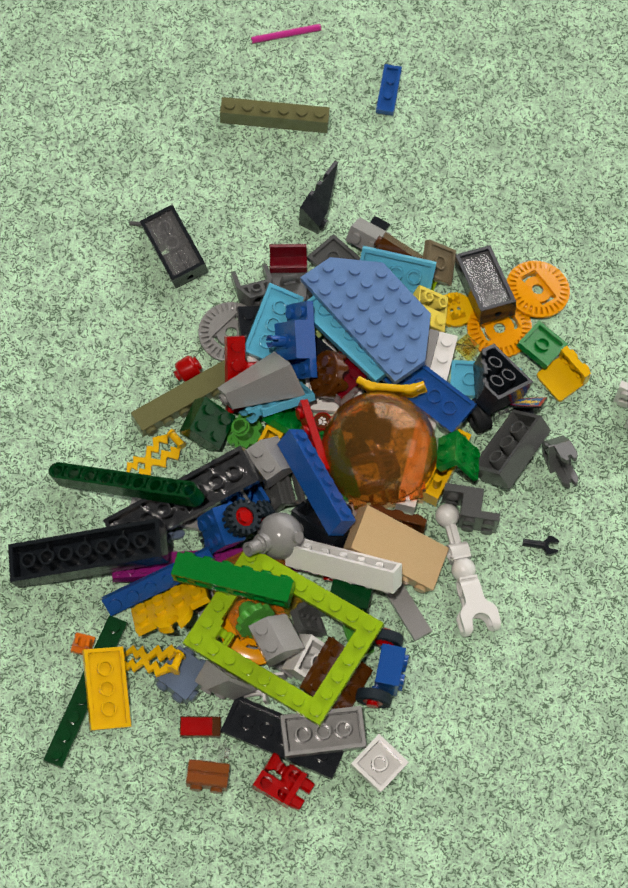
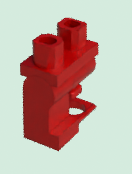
M273 753L252 785V789L264 794L286 809L290 807L300 811L305 800L296 794L299 790H302L309 795L315 784L307 778L308 774L292 764L285 766L280 760L279 755ZM269 770H275L278 775H281V779L278 780L268 773Z

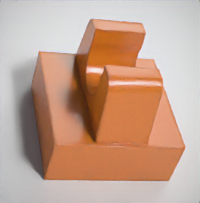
M76 632L71 653L83 655L82 650L93 649L96 637Z

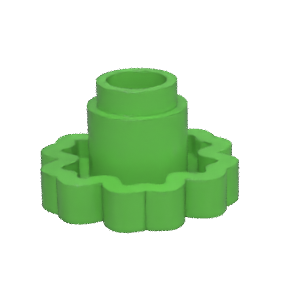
M251 413L247 416L239 414L238 418L235 417L227 433L226 439L228 443L235 447L241 445L246 449L255 444L264 430L260 419L258 418L254 423H249L246 418L251 417Z
M246 601L238 609L239 617L236 620L238 624L235 628L242 637L248 636L253 638L248 626L265 617L274 616L275 612L269 604L262 605V603L255 604L251 601Z

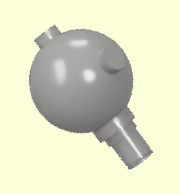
M282 512L270 514L261 521L254 539L243 544V552L246 556L260 553L266 554L272 559L285 560L291 556L294 547L302 546L304 528L290 514Z

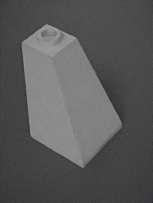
M275 351L218 387L220 401L223 405L227 404L232 409L300 397L305 394L292 365Z

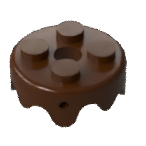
M325 350L316 357L317 377L310 378V386L316 396L334 399L338 392L348 388V383L342 378L343 373L349 369L344 362L347 355Z

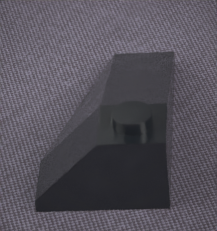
M337 161L333 162L325 172L323 182L318 181L315 191H310L300 207L299 225L316 234H319L321 229L325 230L329 222L327 218L338 170Z

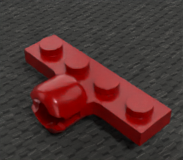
M224 336L225 382L257 363L246 362L245 336ZM227 404L225 405V410L230 413H239L240 410L245 408L232 409Z
M308 399L300 400L296 408V416L301 421V429L308 435L310 442L329 472L330 466Z

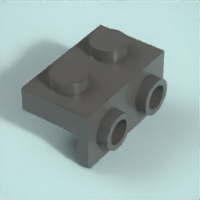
M306 602L299 603L295 609L290 611L294 622L293 626L297 633L312 634L320 638L327 634L321 618L325 613Z

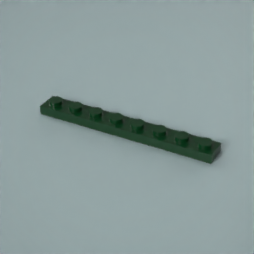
M109 615L94 649L118 647L128 623ZM84 671L43 759L44 762L63 769L88 713Z

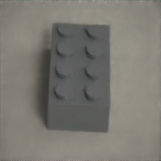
M512 410L480 455L478 477L482 482L508 489L512 487L551 431L542 416Z

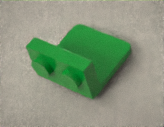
M458 430L438 438L436 468L442 472L457 465L473 481L477 480L480 458L479 449L469 442Z

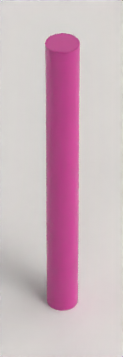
M320 24L253 36L251 41L254 44L321 31Z

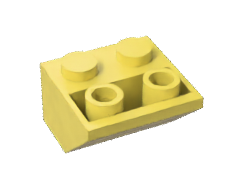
M419 285L413 295L431 313L429 329L445 332L448 297Z

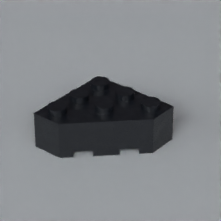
M495 344L482 349L473 364L476 403L488 415L523 398L533 383Z

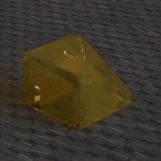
M466 334L456 343L455 350L467 361H470L478 354L480 346Z

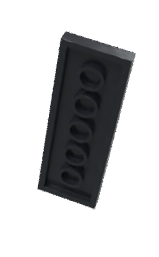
M244 697L234 700L220 732L271 755L276 753L285 761L327 779H333L344 752L284 759L280 715L284 714Z

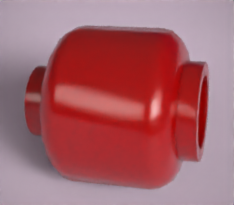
M187 355L175 363L176 370L173 373L178 381L183 380L186 382L200 374L203 368L195 356L192 358L190 355Z

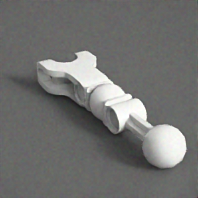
M445 503L437 508L435 517L437 523L446 529L450 543L446 545L449 548L447 558L450 565H452L451 573L457 580L455 584L462 607L456 618L459 632L462 637L470 636L474 629L473 619L475 618L483 620L488 630L497 631L501 626L498 609L492 602L485 599L477 574H475V564L470 560L472 556L469 545L466 541L461 542L456 524L459 521V510L456 506Z

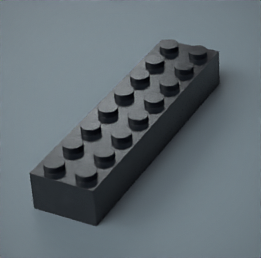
M240 445L179 478V480L194 482L203 492L204 501L199 506L192 507L140 499L103 519L106 527L159 518L166 524L167 533L262 482V479L246 448Z
M159 518L8 544L10 583L18 588L169 563L166 524Z

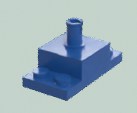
M313 301L286 305L285 314L287 322L274 324L275 335H268L266 337V341L273 342H267L266 345L268 347H276V353L290 362L298 380L316 378L317 362Z

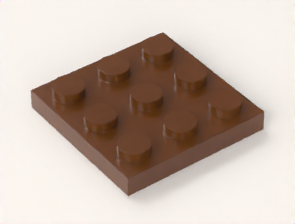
M328 637L299 687L312 697L345 648L334 637ZM361 661L331 709L353 707L356 701L357 689L365 686L373 671L363 661Z

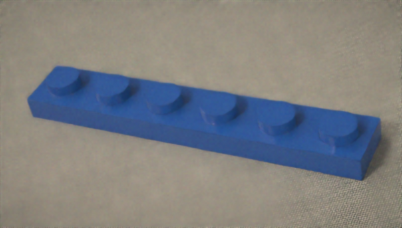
M208 546L194 552L198 557L209 556L215 559ZM174 563L103 596L102 602L110 616L181 583L173 581L171 576Z

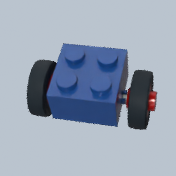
M382 628L372 644L381 649L374 686L372 688H358L355 700L358 703L370 708L390 707L392 696H397V692L402 691L405 674L401 673L406 671L409 655L405 654L406 648L402 647L403 635L396 631Z

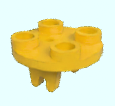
M457 292L444 295L448 297L445 326L461 327L466 325L473 311L468 297Z

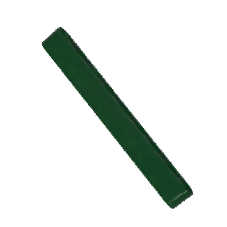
M62 462L53 463L48 470L50 477L61 487L192 507L199 506L204 501L203 492L192 481Z

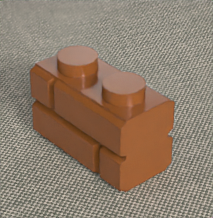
M189 759L186 787H190V790L201 792L202 789H210L211 793L222 794V791H227L230 764Z

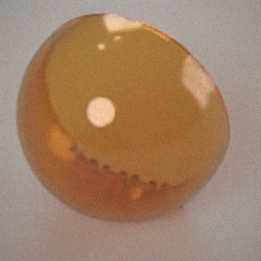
M374 391L357 395L346 401L333 413L322 437L325 457L330 467L328 473L334 480L339 492L348 498L349 505L353 504L354 510H358L359 507L365 506L367 503H371L372 506L387 505L389 502L390 504L406 502L405 497L409 496L410 501L423 499V492H426L425 485L432 476L437 462V439L430 420L411 400L385 391Z

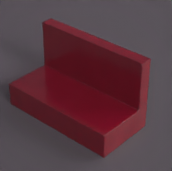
M269 244L270 273H307V244Z

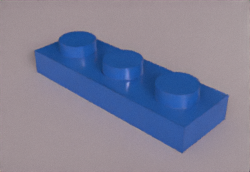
M384 64L376 113L394 115L402 71L401 66Z

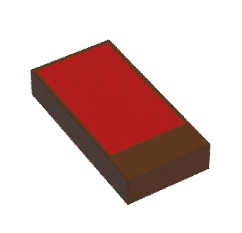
M180 716V738H220L221 716Z

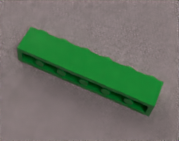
M188 551L177 553L171 572L173 581L288 609L295 589V582L290 576L272 575L267 570L255 571L249 566L242 565L239 567L229 561L218 562L212 557L203 556L202 558Z

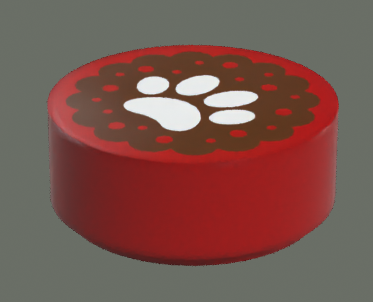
M320 412L314 416L319 432L331 428L332 418L328 413Z

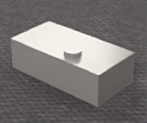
M361 706L331 709L320 727L298 713L280 715L284 759L360 750L367 747Z

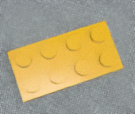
M123 646L82 650L90 731L130 728L131 719Z

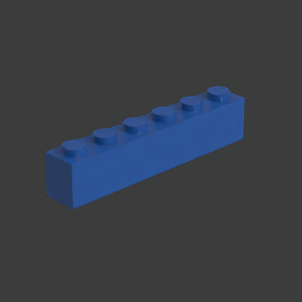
M289 429L277 443L280 451L329 536H343L356 521L351 510L337 489L334 480L329 475L306 432L303 429Z

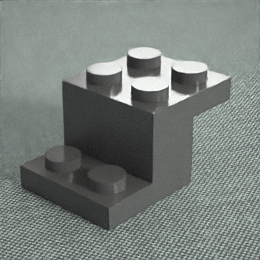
M445 483L441 503L460 506L457 527L465 532L476 530L481 531L484 535L496 534L500 514L481 511L484 489Z

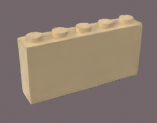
M369 505L359 507L355 516L356 521L350 529L343 549L401 563L402 584L411 585L415 591L420 593L433 591L449 548Z

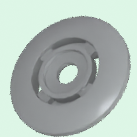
M236 302L218 304L208 310L201 319L198 329L199 341L204 351L218 361L225 360V348L221 346H225L224 336H227L225 332L229 328H234L237 331L236 336H239L238 320L235 318H237V307L246 306L244 304Z

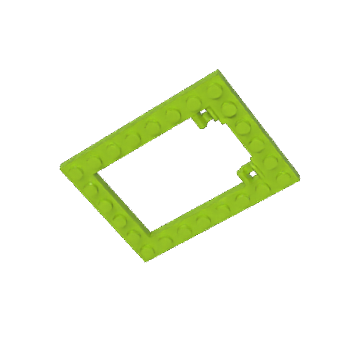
M242 552L234 564L235 566L241 567L246 565L255 571L267 570L272 575L290 576L295 582L293 593L295 597L354 630L355 632L313 697L228 647L235 634L227 632L221 626L224 623V618L239 596L216 591L211 602H209L183 641V645L320 727L382 630L384 623L266 554L257 553L252 556H246ZM219 637L224 639L222 643L217 641Z

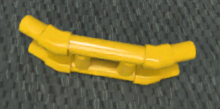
M361 376L356 380V383L359 384L358 387L371 395L379 394L414 398L427 392L424 381L410 385L371 382Z

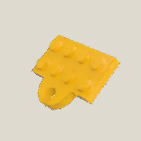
M182 583L162 594L155 595L144 603L137 604L131 608L136 633L140 637L156 628L164 634L173 633L172 625L175 622L178 623L180 628H183L190 621L193 610L211 602L208 590Z

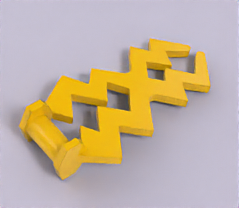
M174 429L169 430L166 435L152 437L153 446L146 447V456L144 458L133 456V463L127 462L126 472H131V469L138 471V463L145 464V469L139 468V474L151 475L152 466L166 468L167 458L179 460L180 452L186 447V442L177 435ZM171 438L177 445V448L170 446L171 452L161 450L160 460L152 458L151 452L159 453V443L168 444V439Z
M172 644L164 651L157 645L148 654L144 646L137 651L134 645L124 652V658L132 653L136 660L141 657L137 663L133 658L129 662L125 660V669L127 671L132 668V671L135 673L142 666H145L147 672L150 674L154 671L156 677L169 672L179 675L181 661L186 659L185 654L179 649H175ZM156 656L160 662L167 657L170 661L174 657L172 665L165 663L161 668L157 661L150 664V661Z

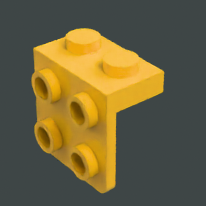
M565 346L561 349L557 359L546 369H542L537 373V378L558 402H561L589 381L591 372L589 367L578 359L576 352Z

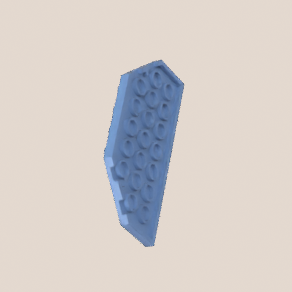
M330 257L300 277V281L393 384L399 383L425 365L431 313L383 262Z

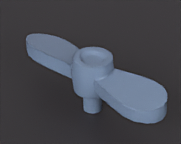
M177 530L167 533V543H171L172 540L182 539L185 532Z

